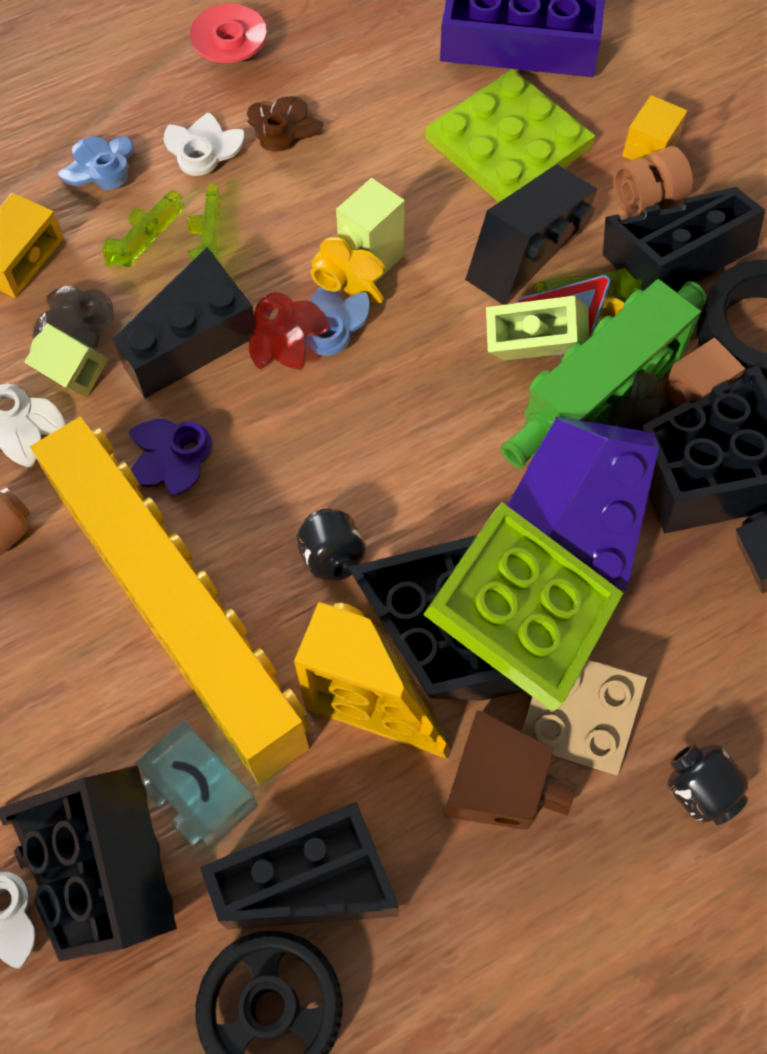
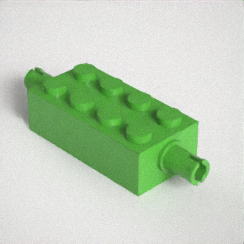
M657 279L646 290H636L627 299L623 309L616 316L608 315L603 318L586 342L583 344L577 342L572 345L555 369L551 372L544 370L533 380L529 387V392L531 393L529 404L524 412L526 417L524 427L501 445L500 449L505 459L514 467L522 468L536 453L556 416L612 426L670 373L675 362L683 358L701 313L698 308H701L707 301L704 290L695 282L689 281L678 292H675L661 280Z

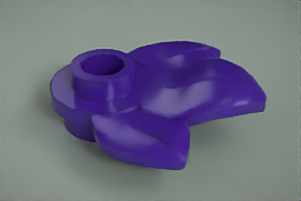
M153 419L133 427L128 432L134 443L144 451L131 468L139 485L154 487L165 483L171 496L180 495L195 485L200 477V463L209 457L213 447L209 432L195 422H182L175 425L167 419ZM189 443L197 444L192 449L183 450L184 446Z

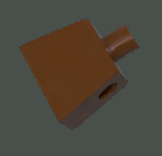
M477 710L449 795L445 816L526 830L530 828L538 806L568 815L576 785L547 775L553 755V749L550 746Z

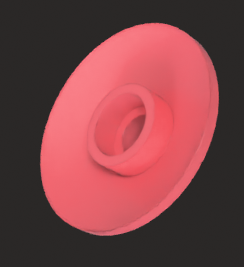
M222 4L211 7L199 14L190 27V40L194 50L203 58L218 63H234L250 58L262 48L267 36L266 24L261 15L255 10L239 4Z

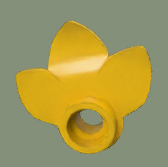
M330 237L323 240L320 244V252L312 260L313 268L310 274L314 282L330 292H337L342 288L350 296L366 292L370 303H382L384 298L373 280L379 278L385 271L386 267L383 261L371 252L351 250L349 244L342 238Z

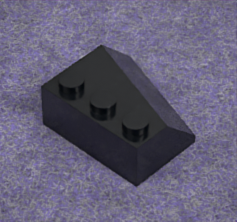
M758 364L746 370L742 378L730 384L725 381L712 388L710 395L694 403L685 402L642 425L641 431L655 433L659 446L648 495L664 534L748 517L762 511H767V381Z
M477 535L348 567L429 699L484 701L524 691L423 615Z
M138 765L84 777L0 808L2 825L12 823L21 846L14 850L18 864L21 869L29 867L38 884L34 902L59 962L125 949L177 929L173 914V900L167 888L160 859V846L154 834L147 804V791L142 783Z

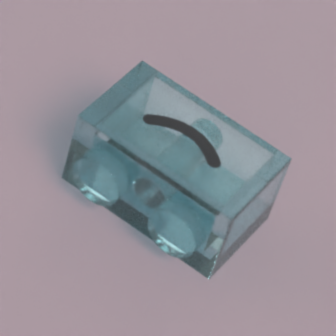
M185 720L181 721L135 762L146 776L142 779V783L146 788L148 796L158 807L166 800L172 805L179 815L171 822L192 846L201 838L212 850L258 807L253 794Z

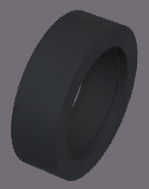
M754 260L728 269L713 283L698 319L697 338L699 346H702L715 337L745 368V371L758 364L767 381V353L752 349L741 342L732 332L727 320V310L733 304L747 298H767V260Z

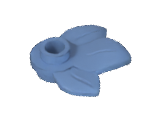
M96 136L83 138L72 148L75 161L58 172V176L63 182L73 186L94 182L103 190L116 189L122 186L129 178L127 159L134 152V145L125 136L117 137L109 143Z
M319 286L311 297L307 308L290 307L285 310L286 327L292 335L307 340L310 349L316 354L322 356L334 355L341 352L348 345L350 334L366 323L370 313V301L366 292L355 294L344 301L337 292H330Z

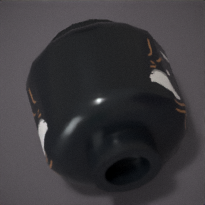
M321 509L311 513L297 533V546L307 569L314 577L322 580H343L350 577L352 574L348 567L361 564L366 555V544L355 522L348 513L341 510Z
M692 743L678 752L670 761L674 771L668 779V789L696 821L700 823L713 821L716 825H721L736 816L746 806L748 797L745 793L748 789V778L720 746L711 744L699 749Z

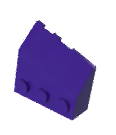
M556 416L529 463L527 471L506 505L616 588L627 590L659 449L655 433Z

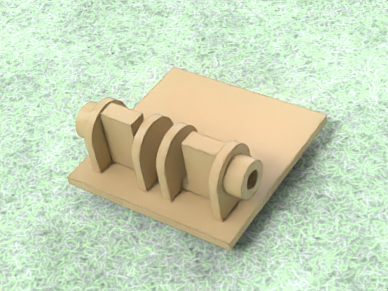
M588 659L564 704L554 712L532 697L522 732L550 746L553 749L552 756L618 776L647 677Z

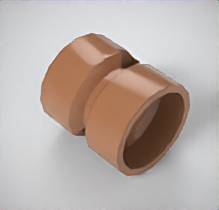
M668 146L650 153L646 158L640 157L618 166L613 174L614 191L618 203L629 217L644 215L646 207L655 205L667 206L688 197L692 191L693 177L691 167L684 153L676 146Z

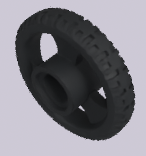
M284 931L255 932L229 944L209 965L197 993L195 1006L196 1028L206 1054H245L247 1046L256 1036L267 1040H275L286 1036L291 1031L297 1033L304 1041L307 1050L303 1054H329L337 1040L342 1024L343 997L341 986L329 960L308 940ZM285 953L304 962L314 973L322 991L323 1005L313 1009L300 1007L295 991L285 981L278 978L279 962ZM241 961H244L250 967L254 980L246 985L239 997V1018L229 1024H217L216 1005L221 986L232 969ZM274 991L280 993L285 1004L282 1017L272 1025H262L255 1015V1006L258 999L267 992Z

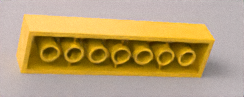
M80 416L31 445V451L56 494L258 785L307 752L309 745L305 733L310 730V726L304 718L307 715L304 707L291 689L281 693V687L274 677L277 672L261 648L253 652L252 646L245 637L248 634L239 617L231 608L225 611L217 598L220 596L209 576L204 570L199 573L190 561L192 556L177 533L172 536L163 524L166 521L161 511L150 497L144 499L138 490L140 485L125 462L118 463L113 455L115 451L103 431L98 428L92 432Z

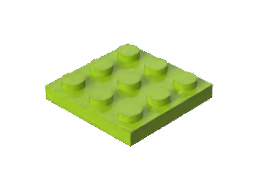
M511 69L425 127V139L498 203L558 164L563 168L593 148L595 140L593 133L514 69Z
M501 502L423 615L554 712L564 704L619 603L623 592Z

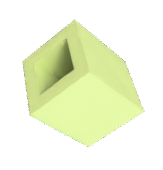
M46 323L42 332L34 338L30 353L24 363L65 388L87 397L109 358L69 334Z

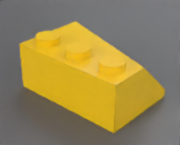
M318 602L294 660L305 709L448 759L451 748L420 687L371 619L364 617L363 612L345 603H335L334 606Z

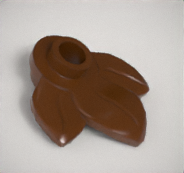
M296 96L281 97L274 102L273 106L257 102L252 104L247 110V122L255 127V134L260 140L261 147L269 151L286 150L291 146L294 138L313 137L324 126V122L307 117V103Z

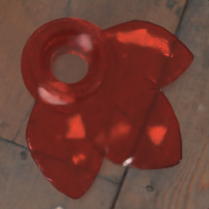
M270 293L264 296L255 308L256 328L249 340V354L258 369L266 367L275 359L286 367L302 370L305 365L307 352L306 336H316L330 329L328 318L316 304L309 300L293 302L283 293ZM278 307L277 316L269 320L272 311Z

